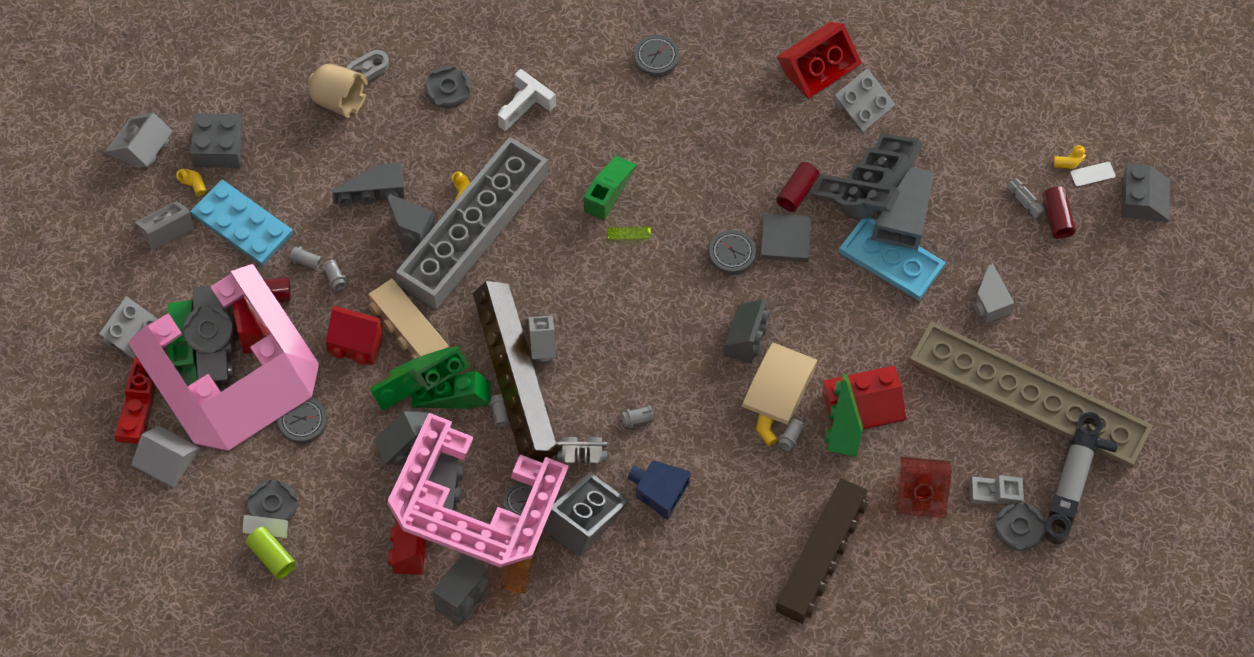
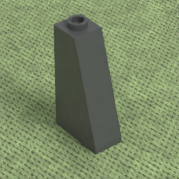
M910 167L897 187L900 194L891 212L882 211L877 218L871 240L918 250L934 172Z

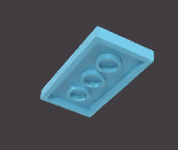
M223 179L190 211L193 217L261 266L294 234L290 227Z
M871 217L861 219L839 248V253L920 301L944 269L946 262L921 247H918V250L871 240L876 220Z

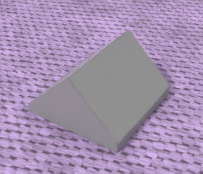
M178 201L135 222L152 250L194 229L188 208Z
M157 426L141 434L131 465L174 488L199 452L200 447Z

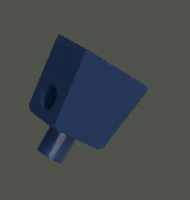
M652 461L646 471L633 466L627 479L638 484L636 487L637 499L665 519H669L690 483L691 472L658 461Z

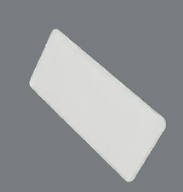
M1110 162L1070 172L1076 186L1116 176Z
M244 515L243 533L251 534L255 529L264 526L274 537L287 538V520Z

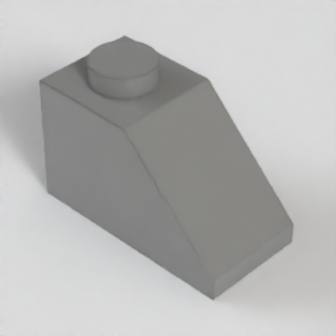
M993 264L988 266L974 304L977 316L982 317L985 323L1012 314L1014 301Z
M553 315L529 317L532 359L545 362L551 360V358H556Z

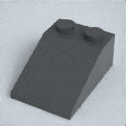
M590 472L553 504L543 530L580 557L596 542L628 504L629 500Z

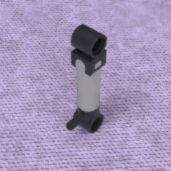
M1086 412L1078 419L1045 526V537L1052 544H1063L1070 535L1071 525L1074 522L1096 447L1114 453L1118 447V443L1099 438L1103 422L1101 417L1094 412ZM1091 424L1095 427V430L1087 431L1083 428V425ZM1059 525L1064 529V532L1057 534L1052 531L1051 527Z

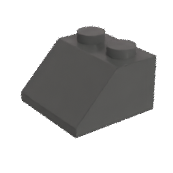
M1127 163L1123 174L1121 217L1169 222L1170 179L1151 165Z
M390 194L388 196V204L392 225L401 248L406 253L411 254L435 226L433 211Z

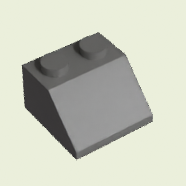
M154 113L131 116L105 152L136 168L148 167L156 160L155 155L167 145L169 142L168 137L173 131Z

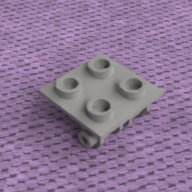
M868 68L834 95L836 97L835 107L838 110L845 109L862 131H865L896 105Z
M126 296L99 335L104 338L103 343L105 345L111 346L113 344L134 359L135 353L128 342L146 324L148 326L158 319Z
M562 437V442H557L558 446H562V450H558L557 456L558 460H562V463L575 462V448H577V463H580V448H585V463H587V448H590V462L602 463V461H607V451H602V446H607V442H602V437H587V442H578L577 437Z

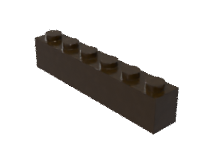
M840 478L777 601L776 612L804 624L807 617L812 618L817 604H814L817 596H823L828 583H825L827 576H833L836 571L838 562L835 560L839 554L844 555L849 544L846 539L849 533L854 535L859 521L856 519L859 513H865L870 501L866 499L867 489Z

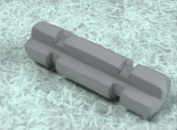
M1014 178L1008 183L1007 188L1012 194H1016L1015 197L1027 210L1030 209L1029 212L1033 217H1040L1044 213V206L1040 202H1036L1037 199L1025 186L1022 187L1023 184L1017 178Z

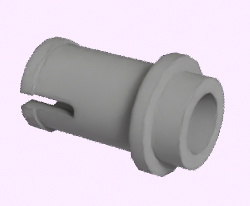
M300 246L299 248H293L290 260L295 265L299 263L317 271L322 262V257L307 252Z
M336 260L325 262L322 268L329 279V287L334 291L343 290L347 286V278L342 275Z
M502 395L492 396L489 406L493 410L495 427L510 425Z
M651 406L631 411L625 409V412L621 413L624 427L629 426V428H633L635 424L654 421L653 412L650 413L652 411Z
M797 419L790 420L783 435L778 437V446L781 449L791 451V449L796 447V441L805 427L803 423Z

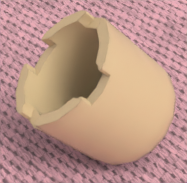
M329 63L320 66L311 74L308 81L309 94L312 101L319 106L349 118V114H356L362 106L366 94L362 92L364 85H367L368 81L366 76L361 73Z

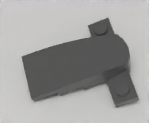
M881 133L875 148H868L862 162L854 163L848 179L821 174L811 194L815 199L838 203L842 210L852 218H869L878 210L891 212L900 194L897 187L915 161L923 143L917 138Z

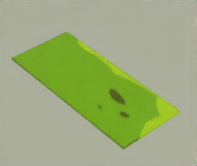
M608 227V239H651V227Z

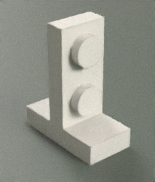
M522 69L515 74V86L520 91L516 93L508 105H504L498 112V126L504 131L511 127L535 102L542 105L548 111H551L556 106V94Z

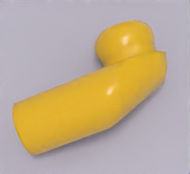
M1077 145L1073 147V152L1068 157L1054 156V168H1076L1085 159V148Z
M179 169L177 171V180L182 184L192 186L197 197L207 193L203 179L198 172L189 169Z
M459 171L455 172L451 177L458 191L454 202L470 184L467 176Z
M759 414L756 430L769 447L778 441V438L770 429L774 419Z

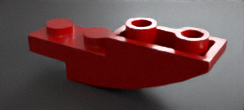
M136 355L125 388L126 398L114 435L115 442L138 444L141 434L147 431L156 385Z

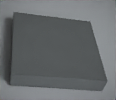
M764 214L761 259L808 262L811 217Z

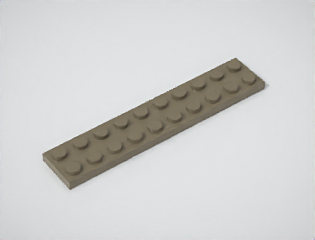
M933 321L930 322L909 361L910 364L1070 440L1073 439L1080 416L1086 412H1094L1101 417L1103 422L1099 438L1118 443L1115 453L1097 447L1095 451L1131 469L1154 426ZM1091 424L1083 425V428L1087 431L1095 430V427Z

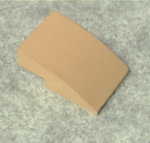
M772 342L751 383L742 407L788 425L814 374L817 359Z

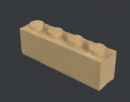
M390 279L369 293L370 304L368 306L371 312L376 317L379 315L384 320L382 323L385 329L390 334L394 332L398 337L397 342L404 351L408 349L412 354V360L449 348V345L393 279Z

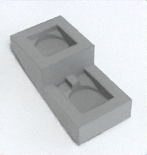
M999 475L996 479L972 476L969 480L970 503H1022L1024 501L1023 478Z

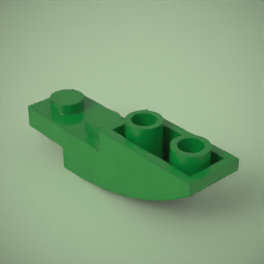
M193 300L168 303V313L182 333V336L168 344V356L187 386L198 380L196 351L187 343L183 330L188 314L194 310Z
M458 346L445 348L400 365L389 371L390 377L369 389L383 411L424 387L427 391L470 366Z

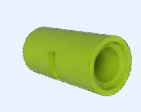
M264 526L255 529L247 537L245 542L276 579H283L295 569L296 561Z

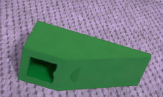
M615 156L595 177L584 195V212L605 220L636 169L637 164Z
M477 371L456 375L428 391L424 387L413 393L411 407L473 409L487 406L490 402L491 383Z
M844 374L842 381L837 380L834 395L839 396L837 405L832 404L829 419L834 420L832 429L827 428L824 442L829 443L827 451L857 457L863 425L848 375Z

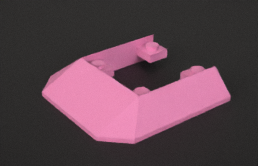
M253 264L231 271L230 275L211 286V290L224 309L245 296L270 334L250 347L262 366L220 392L209 374L189 386L186 385L163 350L164 346L182 336L181 331L169 313L148 326L146 324L128 342L177 419L196 445L229 451L277 421L278 418L311 399L313 395L319 363Z
M429 413L387 502L402 530L498 567L532 558L569 466L547 457L541 463L523 455L519 456L511 478L533 486L521 515L497 507L489 525L443 507L450 489L428 480L441 452L464 460L472 444L473 437L451 429L452 421Z

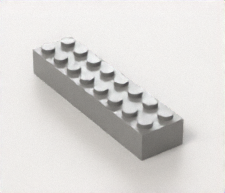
M509 137L396 271L398 286L437 310L548 176V159Z

